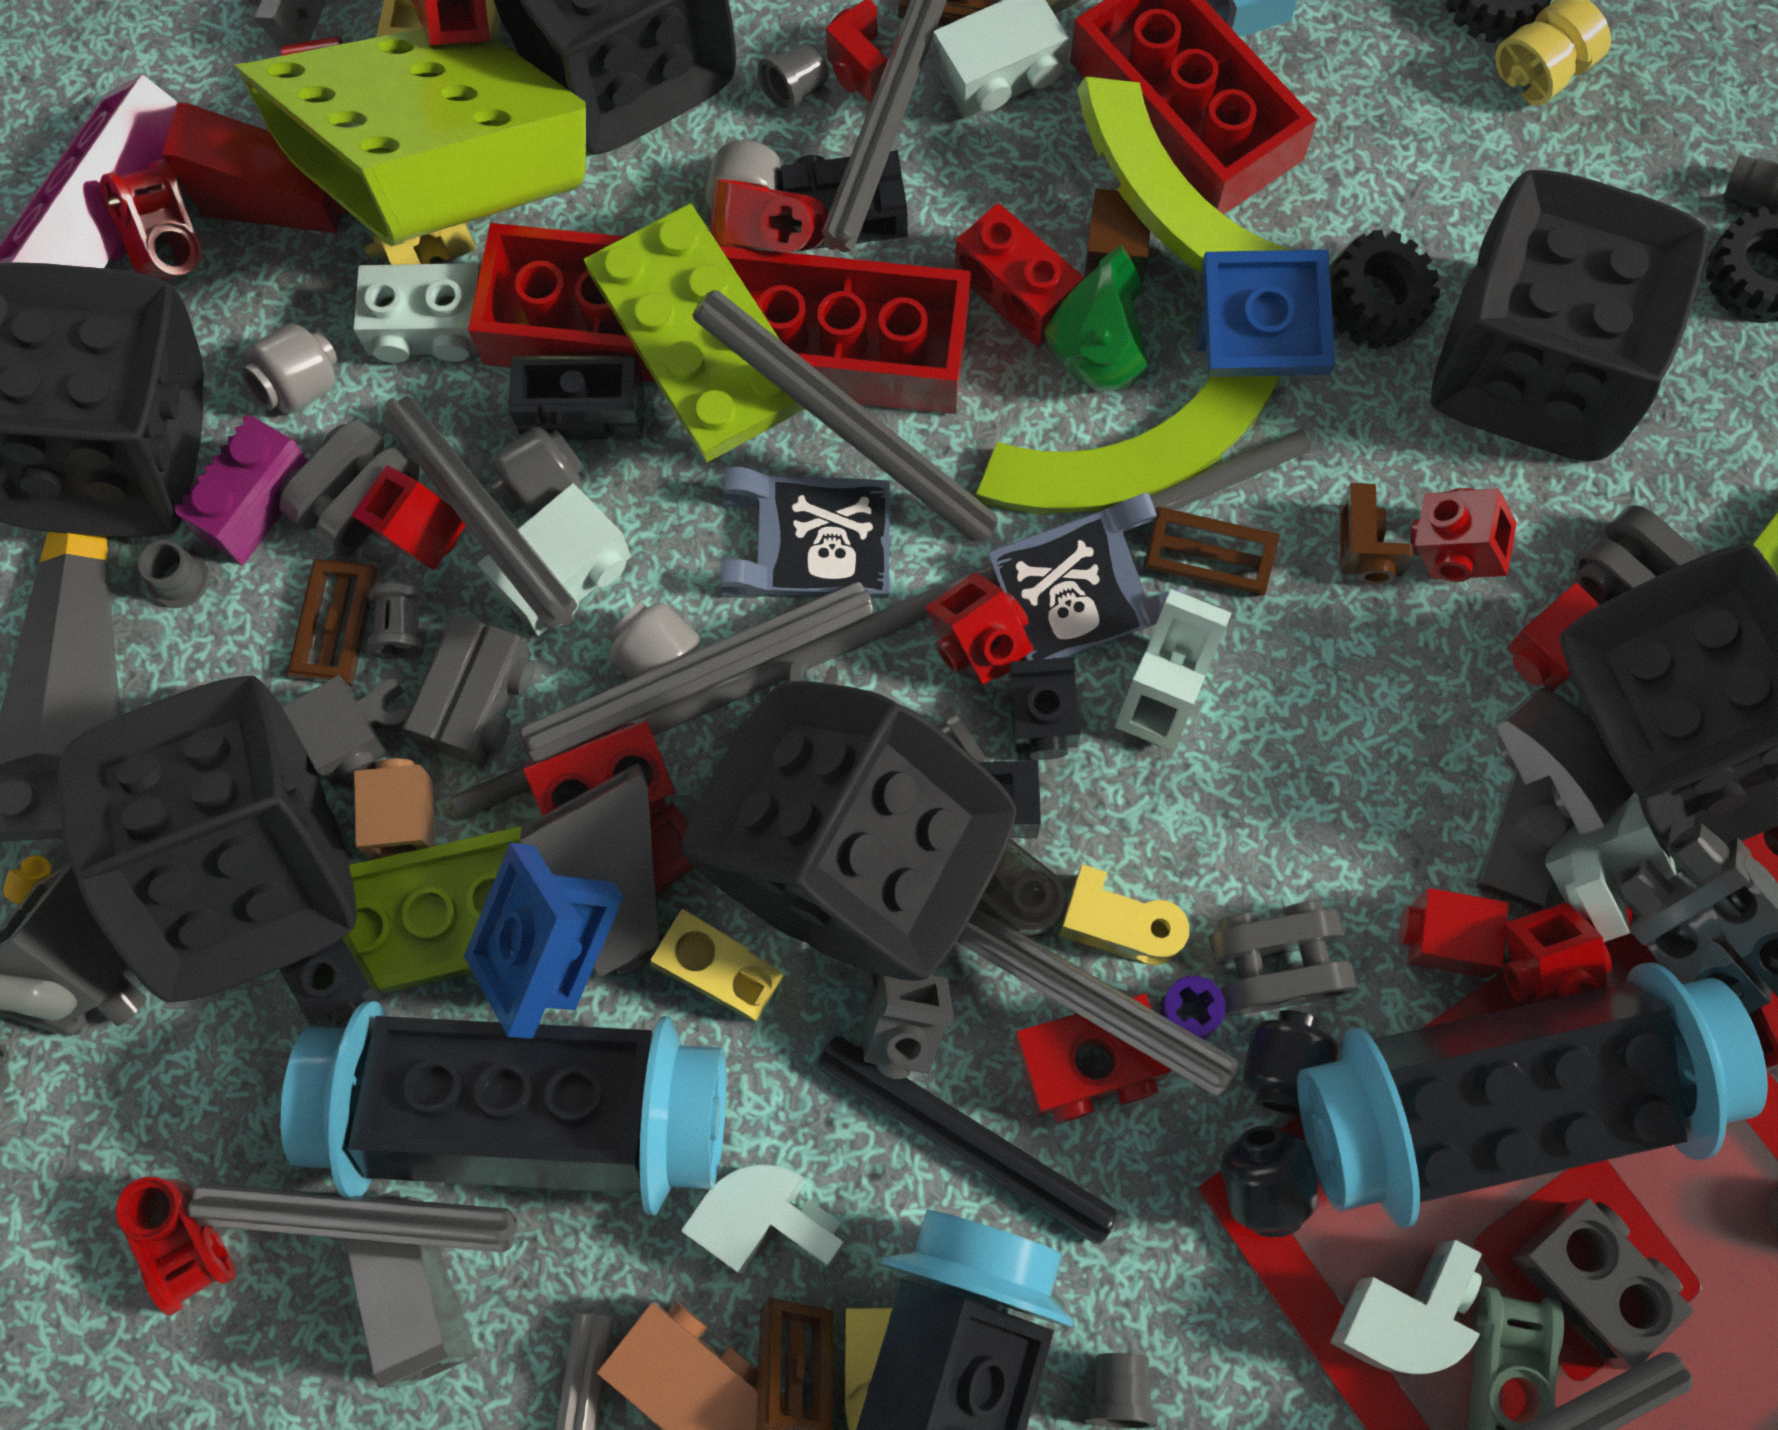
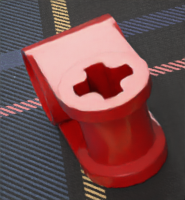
M156 160L150 162L148 169L123 176H119L115 172L102 174L100 189L104 204L117 226L129 256L130 264L136 273L149 275L166 282L192 271L200 261V241L195 234L183 203L179 182L169 164L164 160ZM143 191H147V192H148V194H144V195H141V196H135V193H139V192H143ZM157 238L165 240L173 249L175 258L172 266L166 265L158 258L155 252V241Z
M715 179L709 231L718 244L725 246L766 249L778 252L811 250L821 245L824 240L822 229L828 212L826 207L817 198L809 195L769 189L768 186L750 182ZM789 215H792L796 220L802 221L800 232H797L796 228L788 226Z
M143 1177L134 1180L124 1188L117 1200L116 1217L118 1225L121 1227L140 1266L141 1276L150 1297L164 1314L172 1316L183 1308V1301L216 1281L223 1285L236 1278V1269L221 1237L212 1226L198 1225L195 1222V1218H191L188 1215V1204L192 1201L194 1192L188 1183L180 1179ZM164 1191L169 1198L170 1212L165 1222L156 1227L149 1218V1204L158 1192Z

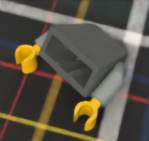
M33 855L27 857L22 861L20 870L12 869L8 871L3 887L5 897L11 902L17 903L18 906L0 927V1010L42 1018L53 1024L63 1025L96 1007L114 1025L119 1026L142 1007L146 1001V996L123 975L128 966L91 914L70 864L50 874L51 865L43 856Z

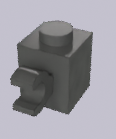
M338 675L282 706L315 769L334 786L341 781L343 784H353L354 771L375 769L376 761L389 754L375 729L384 728L392 732H402V727L411 709V705L402 708L396 713L387 712L389 702L405 693L395 678L380 682L368 695L358 700L354 691Z

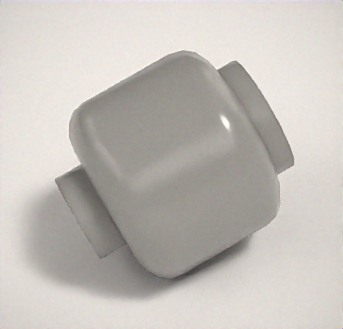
M740 140L723 145L713 157L705 190V199L710 211L712 208L715 179L750 182L768 186L769 189L783 191L782 160L772 149L759 142Z
M289 323L246 349V367L241 369V374L247 389L262 407L267 410L275 408L283 413L292 414L333 389L335 374L332 365L337 362V356L332 345L323 334L317 331L311 334L302 326Z
M639 602L607 635V638L613 643L608 653L609 660L628 680L697 651L701 647L700 636L668 605L660 602L649 607L643 602Z

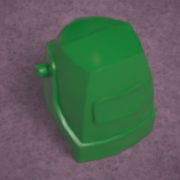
M1119 245L1100 260L1099 266L1064 298L1045 330V338L1060 364L1080 383L1099 392L1108 390L1119 391L1127 388L1149 370L1143 336L1134 301L1145 291V288L1129 254L1122 245Z

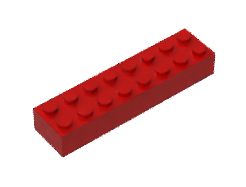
M490 223L468 332L483 365L511 368L512 356L636 355L639 372H641L643 381L656 383L587 272L584 258L627 236ZM720 246L780 341L858 404L956 414L969 313L971 271Z

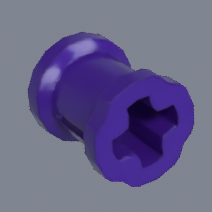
M1187 976L1177 980L1160 1002V1015L1203 1040L1221 1024L1225 1015V999L1221 990L1211 980L1201 976ZM1181 996L1189 1004L1199 1000L1204 1005L1205 1010L1199 1017L1202 1025L1194 1018L1183 1022L1178 1017L1176 1012L1183 1004Z

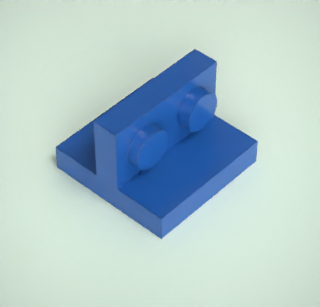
M1328 250L1205 252L1202 260L1204 309L1196 328L1197 351H1206L1207 377L1330 375L1335 367Z
M512 842L508 845L464 958L507 1037L533 1038L546 1008L576 1010L624 896L614 882L553 875L534 845Z

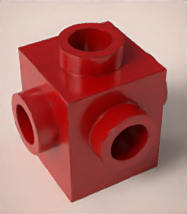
M1456 488L1450 492L1424 493L1420 518L1414 519L1411 525L1410 542L1414 545V554L1421 557L1433 579L1463 582L1470 578L1508 576L1517 522L1499 488L1479 490Z
M976 572L924 607L941 639L935 642V647L944 663L953 673L957 674L963 670L982 685L1009 673L1010 662L1019 661L1034 650L1023 629L1029 621L1021 605L1011 594H1005L1003 589Z
M1568 902L1505 923L1509 963L1504 964L1503 974L1507 987L1517 1002L1525 1001L1527 1004L1607 987L1606 973L1611 972L1612 962L1609 951L1603 941V936Z

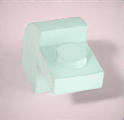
M1171 589L1147 650L1131 683L1115 728L1175 751L1232 613Z
M1639 797L1627 801L1605 827L1580 835L1576 826H1573L1553 844L1545 860V865L1565 902H1568L1585 920H1592L1596 930L1603 936L1604 942L1630 933L1626 903L1616 889L1618 875L1621 871L1640 859L1648 858L1667 880L1676 875L1674 859L1646 821L1641 810Z
M774 1165L748 1166L726 1175L715 1184L714 1189L709 1190L681 1230L741 1274L745 1272L774 1228L829 1267L832 1266L846 1245L834 1235L841 1222L810 1200L806 1201L801 1210L791 1204L806 1183L804 1178L791 1170Z
M1457 1240L1437 1243L1414 1298L1375 1277L1358 1279L1330 1343L1376 1368L1390 1372L1427 1374L1452 1366L1471 1350L1480 1335L1453 1319L1457 1311L1462 1314L1467 1312L1476 1298L1482 1276L1474 1271L1482 1253Z

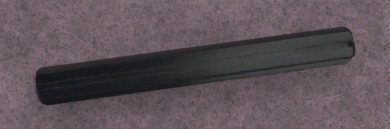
M834 1037L823 1050L817 1065L821 1072L1094 1245H1101L1107 1239L1117 1221L1118 1213L1115 1208L910 1079H892L880 1074L872 1063L864 1062L863 1050L843 1037Z

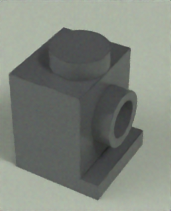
M879 975L861 1028L864 1062L872 1063L880 1074L892 1079L906 1078L910 1075L911 1071L925 1074L930 1073L946 1028L951 1027L954 1019L948 979L946 977L930 975L924 980L907 981Z

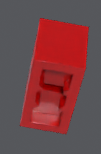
M999 202L956 239L955 269L971 271L970 288L1037 348L1041 347L1047 341L1045 330L1059 308L1060 303L1085 277Z
M646 716L624 724L541 762H534L533 760L526 762L523 768L542 815L558 807L553 791L559 783L564 780L575 779L583 782L590 790L614 777V768L617 762L628 755L641 756L652 767L651 776L647 781L650 816L667 808L665 797L676 793Z

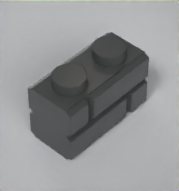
M458 614L452 615L403 724L402 730L416 745L484 768L489 753H499L507 740L511 722L510 718L505 716L514 695L523 696L527 692L534 675L535 663L533 660H530L532 654L523 638L493 626H485L481 622Z

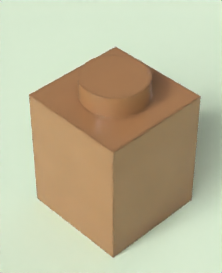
M393 758L376 762L375 769L354 771L356 847L371 860L435 846L433 779L419 764L414 765V762L408 759Z

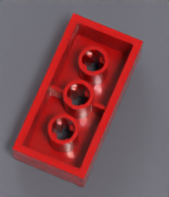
M1103 0L1075 19L1070 63L1084 78L1095 77L1140 82L1146 110L1162 146L1186 180L1223 215L1304 160L1317 119L1205 0Z

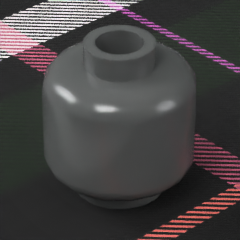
M532 427L496 452L493 457V467L499 477L492 481L490 485L511 513L522 507L533 517L572 483L581 489V478L578 473L584 470L585 467L557 429L548 433L541 427Z

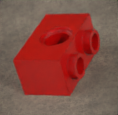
M1146 993L1131 997L1151 1009ZM1077 1013L1016 1031L1014 1043L1037 1117L1053 1113L1056 1124L1093 1114L1095 1110L1092 1101L1117 1094L1120 1104L1124 1105L1159 1094L1156 1082L1166 1079L1172 1072L1167 1066ZM1086 1046H1095L1102 1049L1108 1055L1111 1062L1110 1074L1102 1079L1085 1077L1076 1066V1052Z

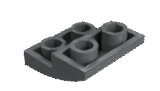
M1547 687L1534 691L1495 725L1499 733L1498 746L1506 763L1511 768L1518 769L1525 785L1550 775L1553 781L1552 795L1563 816L1568 819L1572 818L1580 835L1605 827L1635 793L1614 763L1596 726L1566 699Z

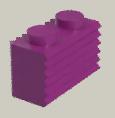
M251 415L242 417L244 425L235 427L236 435L228 436L229 444L220 446L221 454L212 456L214 464L205 466L206 474L197 476L198 484L190 485L191 493L182 495V504L174 505L175 513L199 540L242 566L282 515L279 503L281 498L280 488L283 481L291 472L302 468L308 462V459L304 457L305 454L301 452L297 443Z

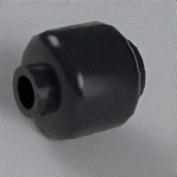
M1280 1010L1278 1020H1267L1259 1022L1254 1026L1243 1072V1082L1248 1089L1256 1094L1255 1103L1257 1105L1285 1114L1300 1115L1297 1096L1299 1071L1336 1062L1339 1051L1336 1040L1328 1033L1318 1029L1320 1022L1318 1017L1295 1010Z
M1257 1126L1245 1131L1240 1139L1233 1142L1223 1153L1221 1173L1228 1208L1238 1223L1253 1230V1232L1270 1238L1293 1234L1303 1226L1305 1221L1318 1208L1319 1191L1312 1153L1300 1138L1290 1133L1281 1132L1280 1129L1273 1126Z

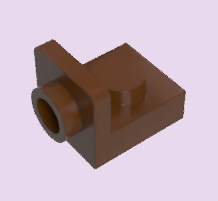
M1350 483L1339 505L1340 574H1358V580L1366 584H1385L1395 580L1396 576L1402 577L1414 559V545L1383 542L1386 532V510L1384 507H1376V484Z

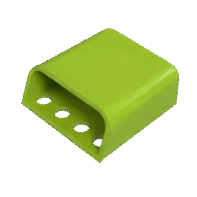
M423 28L248 63L234 64L262 120L288 159L309 179L390 246L404 243L405 240L579 188L585 178L586 103L491 35V41L429 45Z

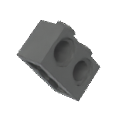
M1589 1198L1567 1202L1509 1259L1544 1297L1555 1298L1561 1302L1565 1320L1611 1369L1629 1370L1643 1363L1695 1310L1679 1294L1683 1290V1286L1674 1273L1659 1260L1653 1257L1646 1259L1626 1238L1630 1234V1230L1622 1218L1604 1203L1596 1202L1594 1204ZM1573 1232L1583 1236L1591 1249L1590 1263L1583 1271L1576 1268L1567 1255V1241ZM1626 1288L1632 1289L1639 1296L1643 1306L1642 1317L1634 1327L1624 1320L1619 1309L1620 1296Z

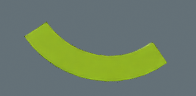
M1085 77L1077 91L1082 114L1098 156L1106 157L1109 166L1121 183L1118 188L1119 193L1141 222L1186 264L1202 274V260L1205 252L1294 250L1265 240L1242 228L1212 206L1186 180L1167 154L1151 124L1144 104L1140 82Z
M1280 376L1210 377L1196 396L1166 421L1139 436L1109 446L1069 452L1040 451L1020 448L997 441L976 493V499L983 504L1001 509L1037 515L1086 511L1097 513L1137 495L1147 492L1151 495L1207 470L1217 463L1222 455L1245 432L1247 433L1256 422L1270 400Z

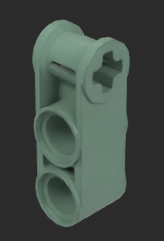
M1484 1286L1478 1295L1474 1314L1473 1330L1480 1335L1475 1343L1468 1430H1516L1554 1410L1556 1407L1555 1392L1558 1356L1564 1334L1563 1308L1561 1302L1555 1298L1545 1297L1540 1303L1501 1296L1497 1288ZM1507 1321L1526 1324L1529 1329L1509 1326ZM1509 1379H1514L1521 1386L1525 1394L1524 1409L1518 1417L1512 1420L1502 1412L1498 1398L1500 1388Z

